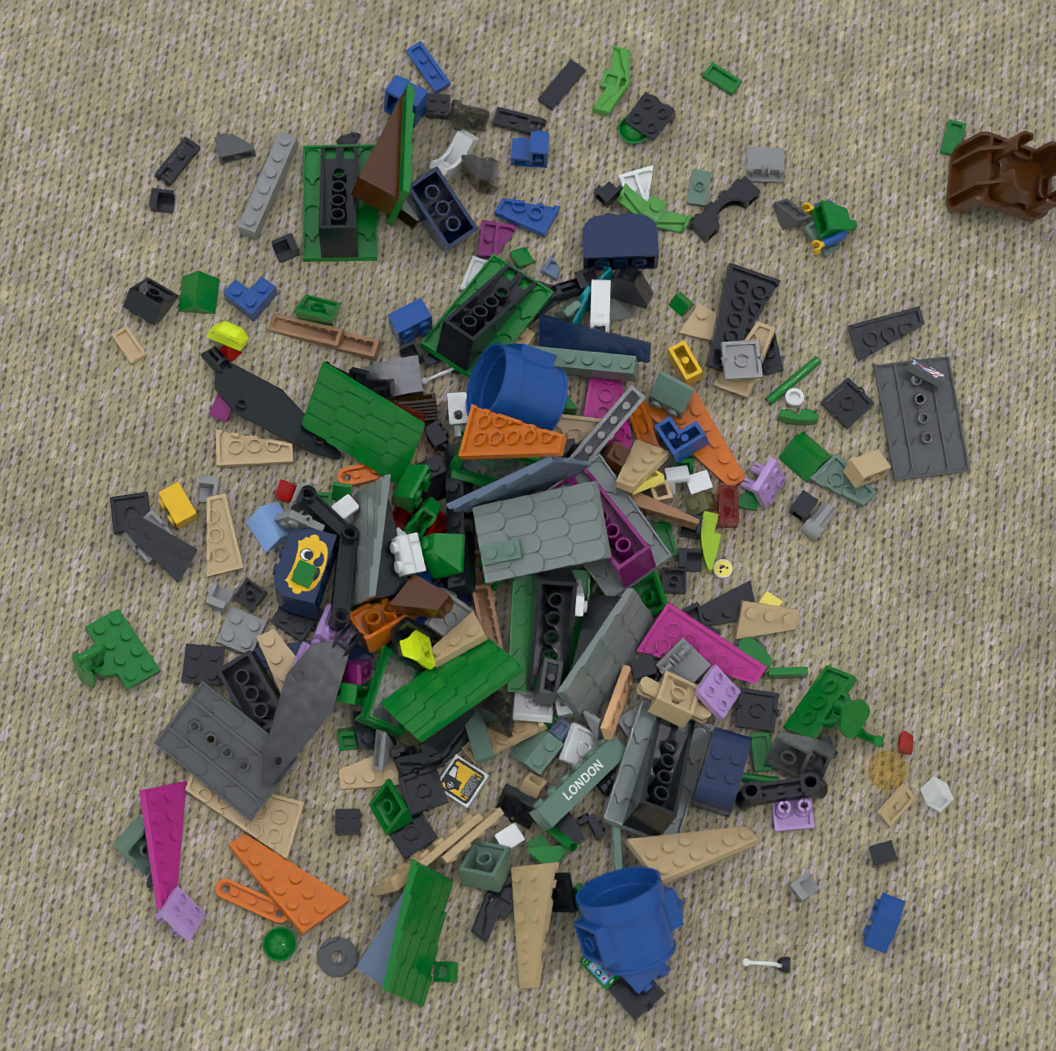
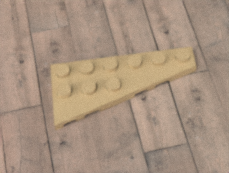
M190 773L185 789L189 794L288 860L305 802L272 794L250 822Z

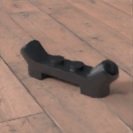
M803 773L799 774L798 778L764 783H760V780L749 781L742 786L735 800L740 809L748 810L756 805L809 797L822 799L826 796L828 788L826 781L820 779L817 774Z

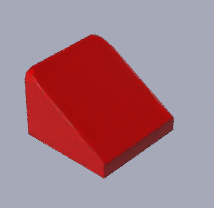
M280 479L275 494L276 500L290 503L297 485Z
M902 731L899 734L897 752L912 755L914 736L907 731Z

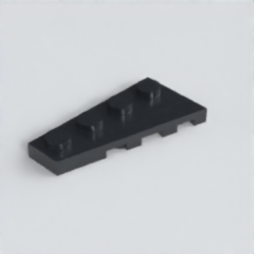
M920 306L848 325L847 329L857 361L863 360L918 329L925 322Z
M133 511L129 512L121 526L138 545L179 583L198 549Z

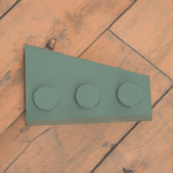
M837 453L809 478V481L862 507L877 494L869 484L859 488L853 486L843 472L847 463Z

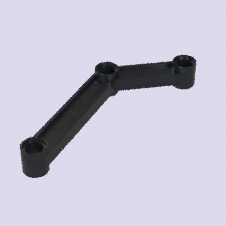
M305 485L301 488L296 498V505L300 509L306 510L317 522L325 525L324 528L330 534L337 535L338 545L328 626L331 630L340 632L345 628L350 618L359 531L357 527L346 522L317 494L314 487Z

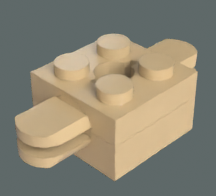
M667 670L658 682L645 676L636 687L639 695L652 700L648 712L679 727L684 728L690 719L704 724L712 714L703 703L697 701L698 698L694 691L698 685Z

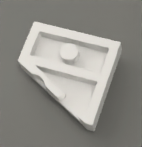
M653 165L619 175L621 186L623 187L626 183L647 201L650 193Z
M576 579L578 584L574 617H581L583 613L587 612V601H584L582 580Z

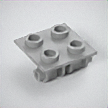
M747 148V178L750 181L784 183V148Z
M682 638L656 666L662 674L667 670L694 683L711 664Z

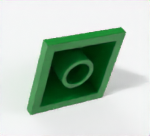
M433 533L421 537L420 545L424 563L433 579L437 580L463 573L465 535Z

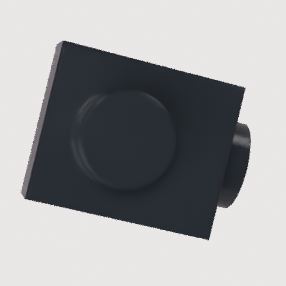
M585 813L577 818L578 821L576 823L579 827L588 823L596 841L604 838V831L606 829L601 820L597 821L594 813L591 815Z

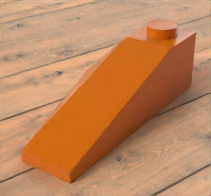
M387 598L381 600V603L370 605V603L362 605L350 612L349 620L353 628L358 629V636L361 633L364 634L361 642L369 653H372L392 640L390 629L404 617L408 616L415 620L418 616L395 613L390 604L392 600Z

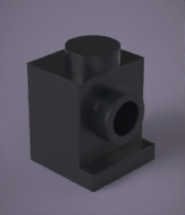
M440 419L423 429L424 435L435 452L439 450L441 452L445 451V446L450 445L448 443V438L450 437L445 428L441 429L442 422Z

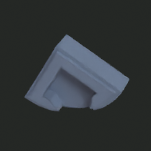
M550 256L541 269V273L557 281L559 267L556 260Z

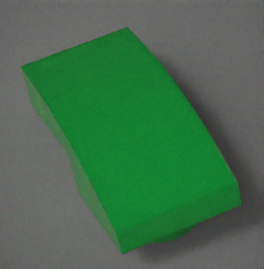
M781 409L777 421L790 425L817 424L819 415L811 409H801L799 415L793 410Z

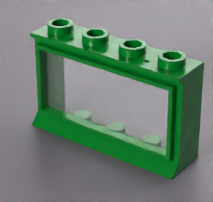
M460 443L450 463L452 478L486 486L540 461V457L462 460L458 457L461 447Z
M383 645L377 649L376 653L380 654V656L372 666V670H375L374 675L367 682L366 687L369 690L367 696L361 701L363 709L361 714L356 716L355 721L374 729L383 730L397 738L405 734L407 729L380 703L401 686L409 684L423 672L412 668L411 665L404 661L398 660L395 656V650Z

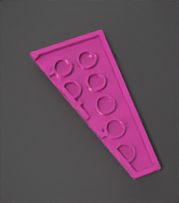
M590 377L583 417L603 419L624 394L622 380ZM629 418L614 434L613 440H609L606 445L617 441L629 450L632 449L633 441Z
M670 602L667 603L636 650L663 658L684 638L711 666L716 664L725 675L732 676L733 678L756 684L767 666Z
M187 781L139 790L157 909H162L172 890L178 886Z

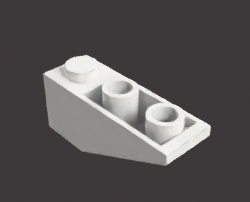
M592 280L590 328H597L609 333L611 280Z

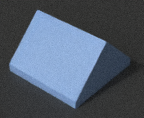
M278 502L260 506L246 521V524L265 553L287 541L289 535L295 531L291 528H282L279 526L280 523L274 521L276 514L284 512Z

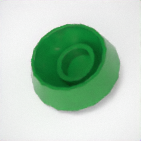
M624 117L618 126L620 137L626 143L632 145L643 142L647 137L629 126L625 121L626 117Z
M274 927L263 937V951L273 961H286L296 951V936L293 931L286 927Z

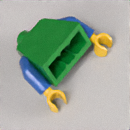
M821 200L818 203H814L813 206L809 203L802 205V210L809 215L813 213L819 239L823 240L822 242L814 240L811 243V248L818 247L813 250L814 255L820 254L822 247L826 246L827 248L843 241L851 231L857 229V221L850 219L848 210L830 200Z

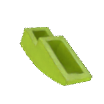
M704 511L700 532V547L706 572L711 575L722 534L714 532L719 514Z

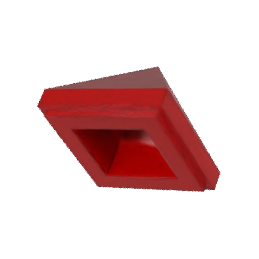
M226 345L219 348L230 362L242 354L241 351Z

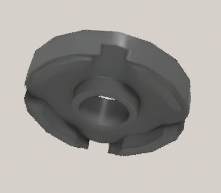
M332 937L322 943L317 959L324 973L331 977H342L348 975L357 964L358 954L350 940L342 937ZM336 951L343 953V959L340 962L332 960V954Z

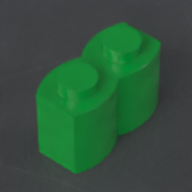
M433 497L425 499L419 510L411 516L404 532L407 535L418 533L420 539L427 527L431 526L436 520L442 504Z

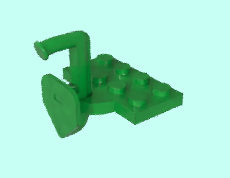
M119 608L85 626V630L94 644L81 654L77 651L72 653V661L79 679L92 689L96 685L95 675L101 678L117 676L126 691L160 673V668Z
M829 665L825 666L783 726L786 731L792 734L815 739L818 738L825 727L834 728L839 726V731L848 739H853L857 736L859 739L874 744L876 747L882 746L884 742L882 736H875L862 728L870 715V707L862 699L852 701L848 696V693L857 682L856 677Z

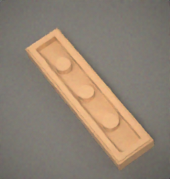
M623 665L600 727L605 740L613 738L634 680L631 667Z

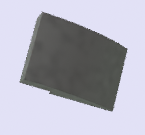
M418 355L393 359L363 368V370L369 371V379H394V393L391 398H385L390 402L398 401V397L423 394Z
M777 733L765 764L795 778H798L799 774L815 773L820 779H823L837 746L807 736Z

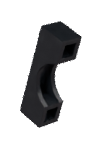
M746 176L741 180H735L728 191H722L714 203L711 201L706 205L701 214L697 213L692 217L690 229L704 243H707L719 232V213L730 206H739L746 209L759 198L760 190Z

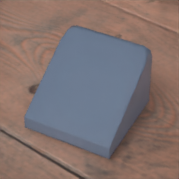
M560 718L548 732L565 744L571 725Z

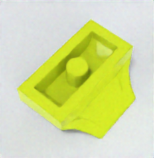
M227 321L214 324L206 336L239 351L247 345L249 340L242 327Z
M415 630L408 638L400 641L402 656L418 662L423 668L429 670L436 666L429 637Z

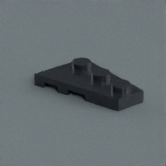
M751 581L697 608L699 622L707 626L738 622L741 601L755 602Z

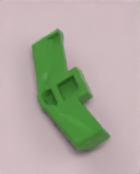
M613 46L612 71H604L600 84V89H603L604 92L595 106H593V113L603 116L609 115L622 94L628 90L630 83V50Z
M626 183L617 199L631 213L650 217L655 222L657 228L683 234L691 219L690 215L687 216L664 210L667 203L652 195L649 196L647 201L644 200Z

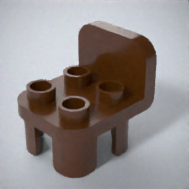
M983 131L959 143L955 147L949 163L946 196L947 209L958 214H965L979 206H984L1026 222H1035L1045 217L1049 210L1056 207V190L1051 192L1052 177L1056 176V142L1050 141L1035 149L1024 145L1034 139V134L1031 132L1022 131L1007 139L994 133Z

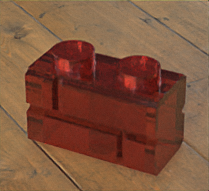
M719 485L716 490L717 512L719 514L718 528H738L737 485Z

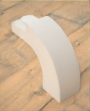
M464 129L457 131L445 154L439 159L432 160L429 167L432 169L438 166L446 180H450L459 172L469 158L479 138Z

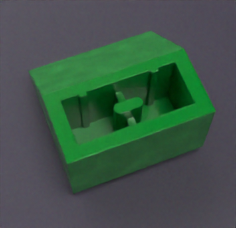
M408 465L392 495L393 505L410 513H413L415 508L420 507L423 493H427L431 486L430 466Z

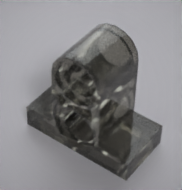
M453 99L449 114L453 129L456 131H461L462 128L484 132L490 116L488 110L464 105L461 103V100Z

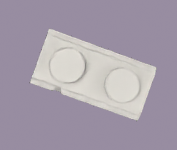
M418 533L401 535L391 539L390 551L395 556L394 569L399 574V577L417 575L426 571Z

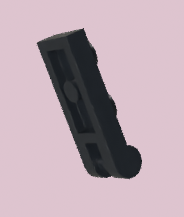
M497 106L493 126L531 135V132L542 131L547 121L541 117ZM531 123H532V124H535L536 127H535V128L530 127V126H531Z
M185 136L158 168L154 177L158 180H163L165 185L171 187L176 178L200 151V146ZM167 170L171 171L169 176L166 174Z

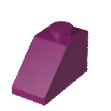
M348 659L343 673L344 682L362 685L371 679L370 659Z

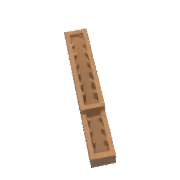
M273 313L268 327L270 332L377 362L382 343L378 339L344 332L341 328Z
M628 492L643 515L696 530L700 519L640 492L634 495Z
M480 549L475 550V567L481 568L479 566V559L481 558ZM481 568V573L475 571L476 592L470 593L475 615L486 636L503 649L491 585L482 583L481 577L484 572L483 568Z

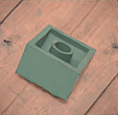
M660 371L649 394L648 402L656 409L661 408L667 411L669 416L682 419L693 400L694 388Z
M544 730L519 742L509 756L530 772L542 777L562 752L564 744Z
M138 816L112 846L147 876L151 872L144 820L141 816Z
M475 840L459 868L464 886L500 892L508 877L510 846Z

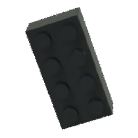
M248 650L216 671L236 707L269 733L280 694L257 653Z

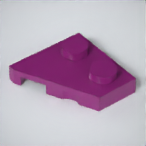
M481 220L477 257L490 258L493 253L498 256L516 230L517 225Z

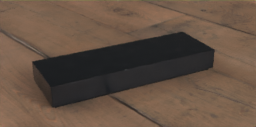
M571 59L539 96L538 101L553 111L585 73L586 69Z

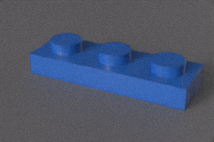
M421 41L406 49V54L435 94L451 86L450 81Z

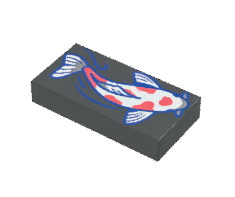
M914 357L906 368V371L937 387L941 386L947 376Z

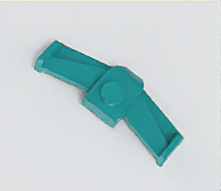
M604 266V273L598 280L615 279L611 267ZM587 285L578 300L581 306L577 309L571 323L580 324L586 311H591L592 285Z

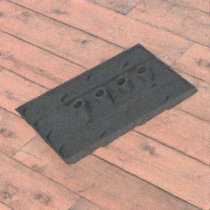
M949 356L918 359L947 375L940 387L906 371L910 361L874 365L894 480L970 471ZM920 395L921 400L917 402V396Z
M203 680L154 742V744L250 822L299 760V757L296 755L269 788H264L262 786V756L269 733ZM213 736L214 739L209 741L207 737ZM276 758L275 763L277 765H280L282 763V760L280 758Z

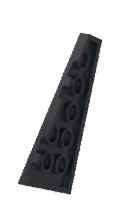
M733 263L727 265L705 367L723 372L720 343L744 341L747 333L751 330L781 280Z

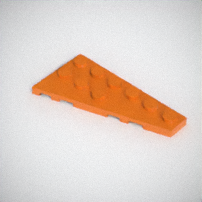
M694 389L693 400L683 418H671L679 430L695 421L698 422L705 432L709 444L692 455L725 486L731 489L744 482L746 477ZM651 404L647 405L651 418L656 424L669 417L667 411L661 408L656 409Z
M472 404L458 457L462 460L563 456L567 438L562 434L541 429L535 425L526 424L520 420L496 414Z
M245 833L228 846L302 936L350 901L346 896Z

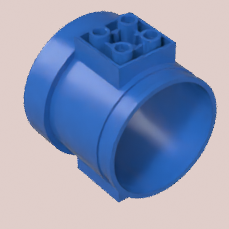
M493 343L483 351L471 373L465 401L467 416H469L470 408L473 404L478 408L487 409L493 413L502 414L520 420L523 423L553 431L561 418L568 395L567 375L563 369L553 366L556 358L555 354L526 344L504 345Z
M628 867L614 870L592 879L577 892L576 902L581 918L573 923L585 959L599 964L605 973L622 976L645 972L663 964L675 953L677 945L672 931L684 925L682 920L683 914L678 906L675 890L663 885L660 873L650 867Z

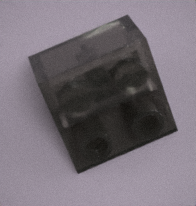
M473 154L462 155V173L475 191L495 195L499 177L498 160L491 157L480 158Z
M498 689L487 697L478 710L488 728L507 737H512L514 723L509 713H512L509 701L506 702L503 690Z

